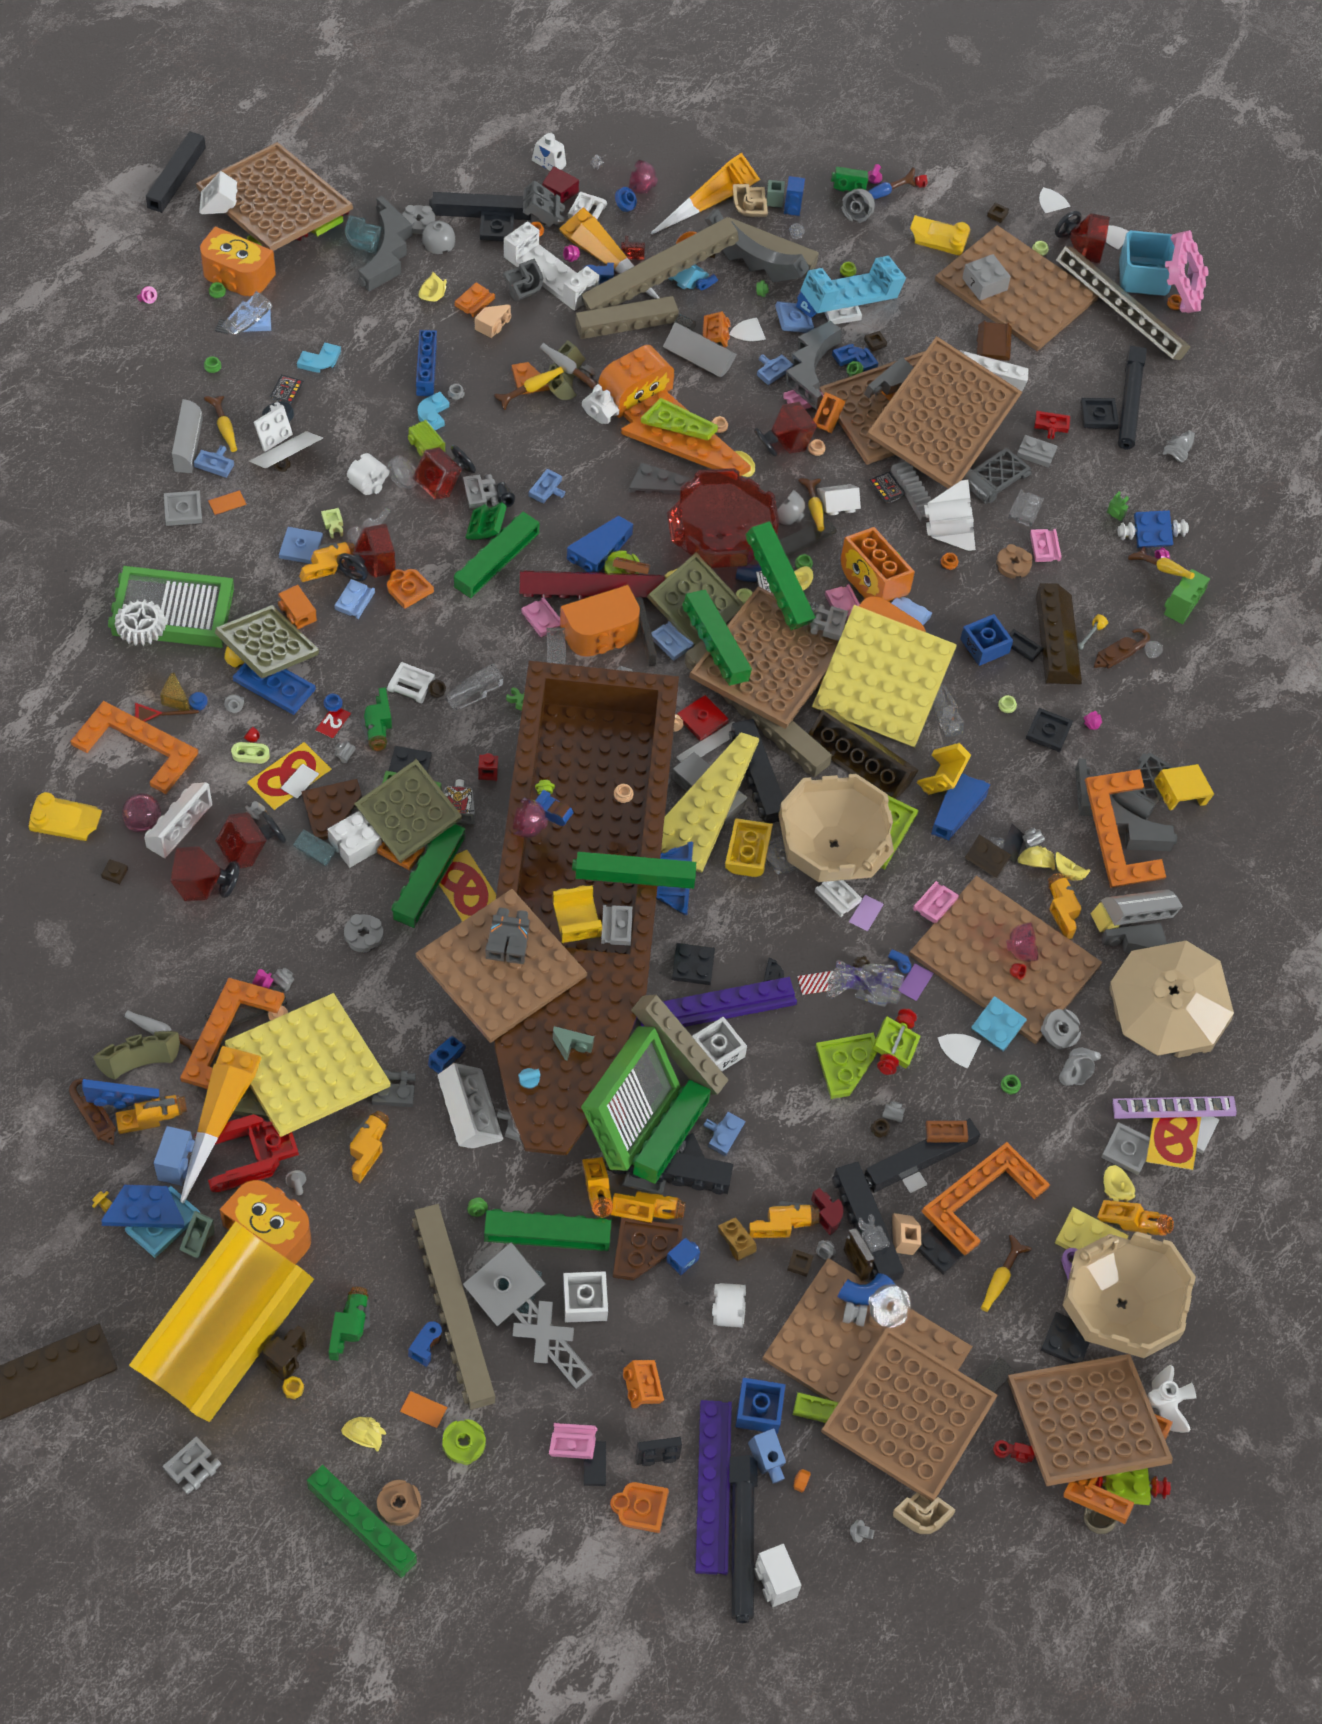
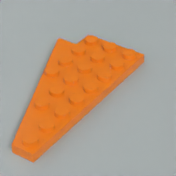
M665 389L624 411V417L630 424L621 428V433L627 437L734 478H739L751 471V465L716 434L709 440H704L641 423V417L660 398L687 410Z

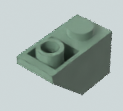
M768 180L767 206L782 207L785 181Z

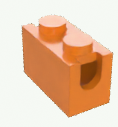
M825 392L812 425L832 434L845 401Z
M299 585L279 593L281 601L278 602V606L282 612L285 611L288 621L294 624L297 629L317 621L316 609Z

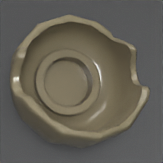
M1087 1507L1085 1509L1084 1521L1090 1531L1096 1534H1107L1114 1529L1117 1520Z

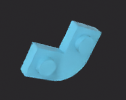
M324 343L319 355L302 351L297 362V368L312 372H320V369L328 367L333 368L340 355L341 346Z
M441 392L424 399L418 406L419 420L421 422L427 420L434 430L445 426V421L438 413L449 408V401Z

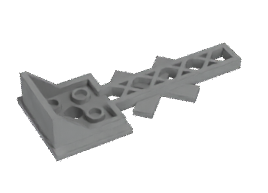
M512 1242L463 1284L496 1326H499L512 1313L518 1317L522 1323H514L513 1336L536 1339L534 1362L548 1363L549 1355L576 1389L593 1376V1373L566 1342L573 1341L574 1328L553 1326L551 1323L553 1302L539 1301L538 1307L531 1299L546 1284ZM502 1278L507 1279L509 1282V1287L506 1290L499 1288V1281ZM526 1301L529 1304L528 1314L521 1313L518 1310ZM533 1317L538 1318L537 1325L532 1324ZM550 1339L556 1340L555 1347L549 1346ZM560 1350L567 1351L570 1354L569 1363H561L559 1360ZM573 1367L581 1368L586 1374L578 1382L572 1376Z

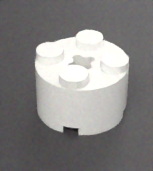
M365 453L360 456L361 459L359 461L355 460L349 467L347 472L348 482L365 495L377 494L381 491L382 484L390 471L372 455Z
M715 1284L714 1296L716 1298L712 1310V1316H714L713 1324L743 1328L746 1304L743 1297L746 1296V1285Z

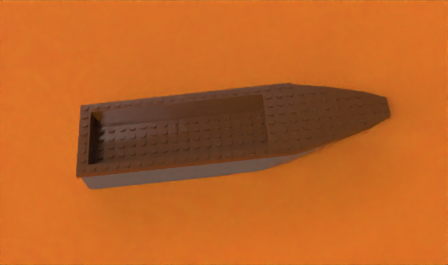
M529 661L496 899L513 889L585 969L587 976L494 1040L509 1113L523 1148L527 1152L567 1156L589 1124L581 1106L630 1038L637 1020L636 1015L631 1010L639 999L647 994L658 886L575 879L576 871H572L573 859H577L578 852L660 859L679 676ZM539 781H551L555 785V789H553V793L550 796L560 801V803L567 804L573 810V815L564 826H559L534 813V801L539 796L535 785ZM627 784L632 788L633 798L629 802L621 803L615 799L614 790L618 785ZM582 885L593 886V900L598 920H601V923L603 920V905H606V907H612V905L631 906V945L601 944L602 936L562 943L553 905V892L559 889H573ZM554 1026L594 1036L592 1052H578L571 1048L568 1060L566 1061L553 1041ZM524 1069H539L540 1080L536 1087L525 1088L520 1084L518 1074Z

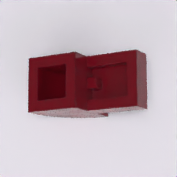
M818 1188L813 1192L811 1201L820 1211L817 1219L829 1235H832L840 1226L843 1206L839 1199L832 1203L829 1194Z

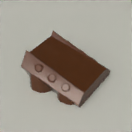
M985 320L981 322L978 326L977 355L1009 361L1012 334L1010 324L991 323Z

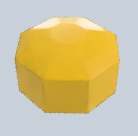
M291 1376L284 1380L282 1390L287 1398L296 1399L302 1396L304 1384L300 1378Z

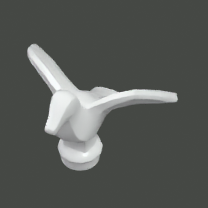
M1169 1365L1153 1379L1152 1391L1148 1393L1147 1397L1151 1407L1157 1408L1159 1416L1173 1421L1170 1431L1189 1432L1190 1426L1179 1411L1178 1403L1186 1399H1195V1388L1193 1383L1178 1388L1177 1384L1173 1382L1174 1367Z

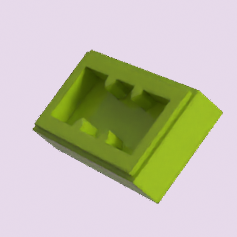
M797 1392L793 1415L826 1423L839 1402Z

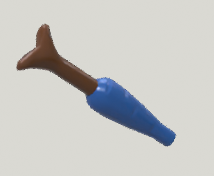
M912 167L905 177L892 183H881L870 189L869 192L874 199L889 195L892 189L904 184L916 187L913 180L915 168Z

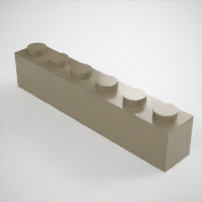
M729 217L730 221L758 244L783 254H802L809 266L808 270H813L816 267L819 252Z
M669 296L576 313L575 325L580 339L672 324L678 322L679 310L674 297Z
M657 995L642 996L631 1011L645 1027H655L665 1051L691 1081L711 1089L710 1095H718L728 1082V1078Z

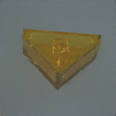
M171 673L160 693L162 705L181 711L190 710L188 699L175 673Z

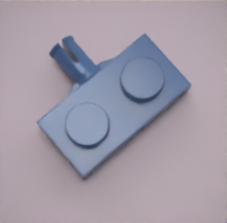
M762 354L759 357V361L765 365L757 371V376L767 385H770L785 375L786 370L792 368L794 364L783 355L769 360Z
M220 445L216 453L201 450L194 461V467L227 478L234 466V460L223 456L227 449L225 446L222 447Z
M546 469L530 489L529 497L543 504L552 494L563 498L565 491L557 488L562 481V476Z
M727 1112L719 1124L707 1118L703 1126L713 1131V1138L708 1147L726 1156L746 1121L730 1112Z

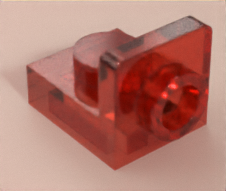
M625 236V242H621V250L627 258L644 260L645 243L628 242V236Z

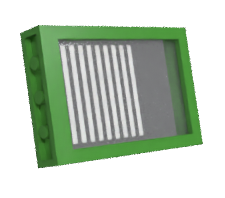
M130 566L123 567L122 573H119L118 576L119 588L116 587L115 589L116 602L112 603L111 611L113 616L109 617L108 628H111L112 636H121L118 635L115 628V616L118 614V609H123V604L129 605V601L135 603L137 599L140 602H143L145 599L147 603L152 601L154 605H158L166 618L165 630L162 636H158L157 641L223 648L224 642L215 634V629L228 623L234 592L233 578Z
M638 1026L581 1106L610 1170L627 1171L635 1155L639 1154L645 1140L649 1139L653 1128L659 1124L663 1113L668 1111L671 1101L676 1099L681 1088L655 1027Z

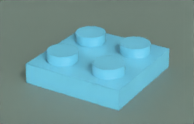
M994 996L971 1029L1004 1052L1027 1019Z

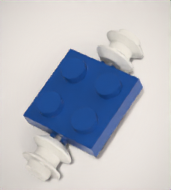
M1170 510L1135 512V527L1132 522H1129L1128 526H1125L1122 522L1118 526V536L1122 540L1126 536L1132 540L1136 534L1137 548L1166 547L1173 545L1172 534L1174 537H1177L1181 533L1182 537H1185L1189 526L1184 519L1180 523L1174 520L1171 525Z

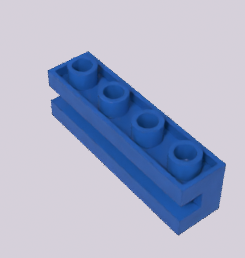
M419 331L416 376L417 396L434 395L437 331Z

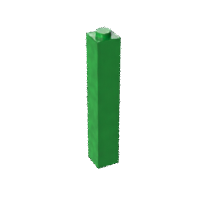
M578 852L577 859H573L572 871H576L575 879L694 889L697 862Z

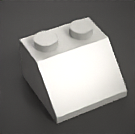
M220 171L201 191L199 213H226L230 208L232 209L237 202V181Z
M847 484L817 488L818 497L822 501L823 511L828 513V515L839 514L838 511L853 513L856 512L855 509H861L859 487Z

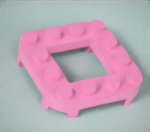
M1190 230L1179 232L1171 236L1175 248L1172 261L1165 262V268L1169 272L1167 283L1168 285L1175 284L1182 298L1180 305L1182 313L1201 311V300L1204 298L1203 291L1206 287L1205 279L1208 276V268L1203 264V257L1198 252L1197 243L1192 239V232ZM1187 260L1189 262V268L1187 272L1189 278L1186 277L1184 270L1185 264H1187Z

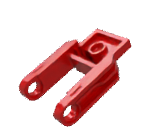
M255 1114L227 1122L215 1144L249 1135L257 1162L225 1171V1174L208 1179L210 1190L215 1193L242 1186L249 1181L272 1177L279 1166V1161L299 1155L293 1133L290 1132L280 1137L271 1121L266 1122Z

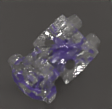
M838 960L836 968L828 980L829 985L826 998L835 999L844 990L851 988L858 990L855 994L856 998L885 1007L888 1002L898 1004L901 992L893 990L892 986L901 988L904 975L895 973V966L866 964L862 968H855ZM870 971L876 972L877 976L871 974ZM864 990H868L872 995L865 994Z

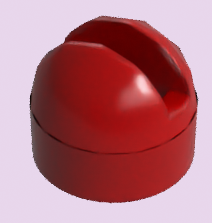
M920 175L914 178L918 188H924L928 183L927 175Z
M252 726L243 738L250 743H255L259 739L260 734Z
M1014 963L1012 968L1009 969L1010 975L1016 979H1023L1026 974V966L1021 963Z

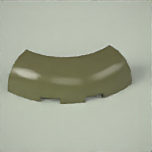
M568 340L558 350V352L576 363L577 369L586 360L578 348ZM554 362V364L550 365L548 371L555 370L559 366ZM566 372L558 375L548 383L550 390L559 399L569 400L577 396L573 390L575 375Z
M156 1031L152 1036L142 1037V1034L125 1038V1043L117 1046L111 1044L93 1057L101 1072L109 1078L116 1080L127 1071L143 1065L172 1063L179 1051V1034L174 1031Z

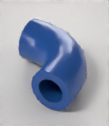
M878 1273L874 1280L868 1284H857L847 1279L838 1294V1298L845 1302H851L854 1305H872L882 1301L892 1291L895 1283L891 1278L881 1273Z

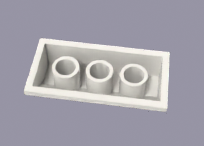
M960 350L969 358L1020 391H1023L1028 380V368Z
M193 783L182 792L181 797L170 805L167 813L162 815L158 819L157 824L146 832L144 837L146 848L163 858L170 854L212 806L208 783Z
M453 1063L439 1073L440 1087L458 1145L476 1148L502 1141L503 1136L482 1069Z

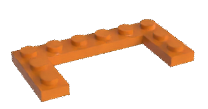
M105 701L100 704L71 740L72 746L88 753L106 729L111 727L166 755L169 758L150 781L151 787L164 794L168 793L198 755V749Z
M1140 769L1086 778L1085 784L1110 888L1165 879L1166 874L1162 859L1126 865L1109 794L1143 789L1144 783Z
M228 978L182 1072L181 1082L208 1089L213 1070L210 1065L240 1003L278 1013L285 998L284 993Z
M1008 1142L979 1163L922 1210V1213L965 1256L977 1247L981 1240L953 1212L1005 1171L1034 1200L1050 1186Z
M1155 1414L1166 1440L1173 1421ZM1098 1477L1069 1482L1064 1492V1498L1126 1524L1134 1502L1095 1486Z

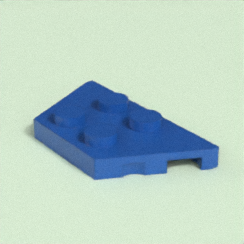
M690 841L679 848L675 847L666 853H661L660 859L692 861L694 843ZM657 887L656 899L680 913L688 915L689 888Z
M87 1079L82 1080V1089L86 1101L94 1103L96 1106L113 1105L114 1108L123 1109L135 1105L134 1103L159 1098V1089Z
M124 1185L102 1218V1226L184 1228V1220L167 1186Z

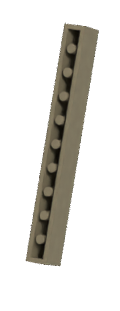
M726 217L581 294L583 304L589 311L618 306L626 300H631L641 292H646L649 288L661 284L664 280L676 276L679 272L691 268L700 261L706 260L707 257L719 253L728 246L734 245L739 241L738 231L730 219Z
M1064 247L1056 261L1169 357L1175 360H1181L1190 349V345L1075 248Z
M702 641L686 652L685 664L689 670H693L707 652ZM721 695L728 704L737 709L740 715H744L748 720L754 719L756 727L763 732L765 737L776 743L780 750H784L794 762L802 766L806 773H810L815 778L830 765L832 755L793 720L784 729Z
M439 1204L414 1210L415 1218H411L414 1231L418 1230L420 1235L417 1237L419 1249H424L423 1263L425 1268L429 1267L431 1273L428 1275L430 1287H435L436 1293L433 1294L436 1306H440L442 1311L439 1313L441 1325H446L447 1332H444L447 1345L451 1344L453 1349L450 1352L453 1365L457 1364L459 1370L456 1372L458 1384H463L464 1391L461 1392L464 1404L468 1403L470 1410L495 1404V1393Z

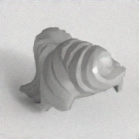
M1188 430V432L1183 433L1181 436L1173 435L1171 440L1166 441L1168 445L1164 447L1163 455L1171 454L1180 463L1184 462L1188 458V452L1194 443L1195 433Z
M1083 1047L1073 1049L1059 1075L1060 1082L1065 1086L1085 1084L1086 1080L1094 1073V1061L1099 1060L1101 1054Z

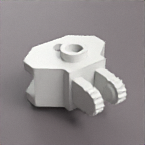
M599 384L582 401V407L586 413L601 424H608L611 416L619 414V409L613 401V397L610 396V392L608 390L602 391V386Z

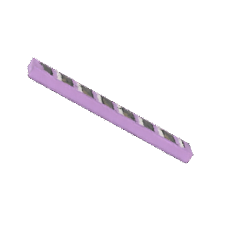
M1234 1096L1113 1099L1112 1103L1114 1119L1236 1116L1237 1112Z

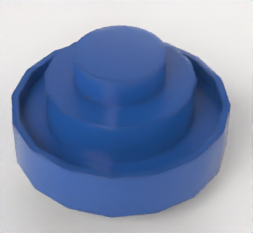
M622 187L616 191L615 201L622 211L629 212L636 207V196L630 188Z

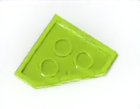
M874 1032L816 1043L815 1047L831 1099L850 1096L878 1054V1052L872 1049L876 1040Z

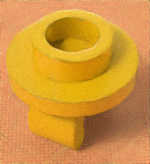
M100 1191L92 1199L94 1202L92 1207L95 1208L99 1205L103 1211L107 1212L112 1204L106 1198L109 1192L103 1193Z

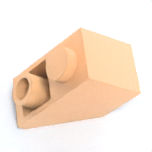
M500 305L483 308L475 317V330L492 338L501 331L505 323L510 321L511 306Z
M893 1213L892 1234L895 1250L897 1253L913 1255L921 1246V1226L913 1216Z

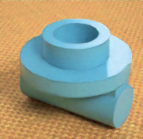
M527 1068L518 1074L520 1084L525 1088L536 1087L540 1080L539 1069Z

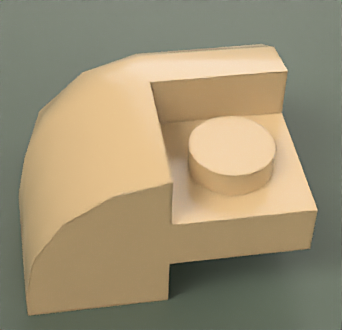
M733 184L734 204L736 210L741 215L747 217H767L765 187Z
M916 1493L911 1498L907 1497L894 1509L893 1517L916 1533L932 1534L939 1530L954 1515L955 1509L939 1497L931 1502Z

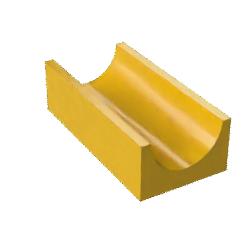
M235 1221L129 1366L163 1388L189 1408L196 1416L210 1422L259 1356L264 1346L269 1342L313 1282L314 1278Z

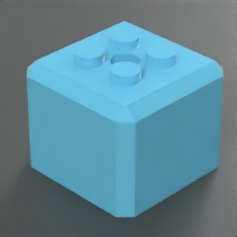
M1132 230L1126 233L1119 257L1120 287L1124 291L1163 296L1169 293L1171 285L1167 283L1169 272L1165 268V262L1172 261L1175 247L1171 240L1172 234Z

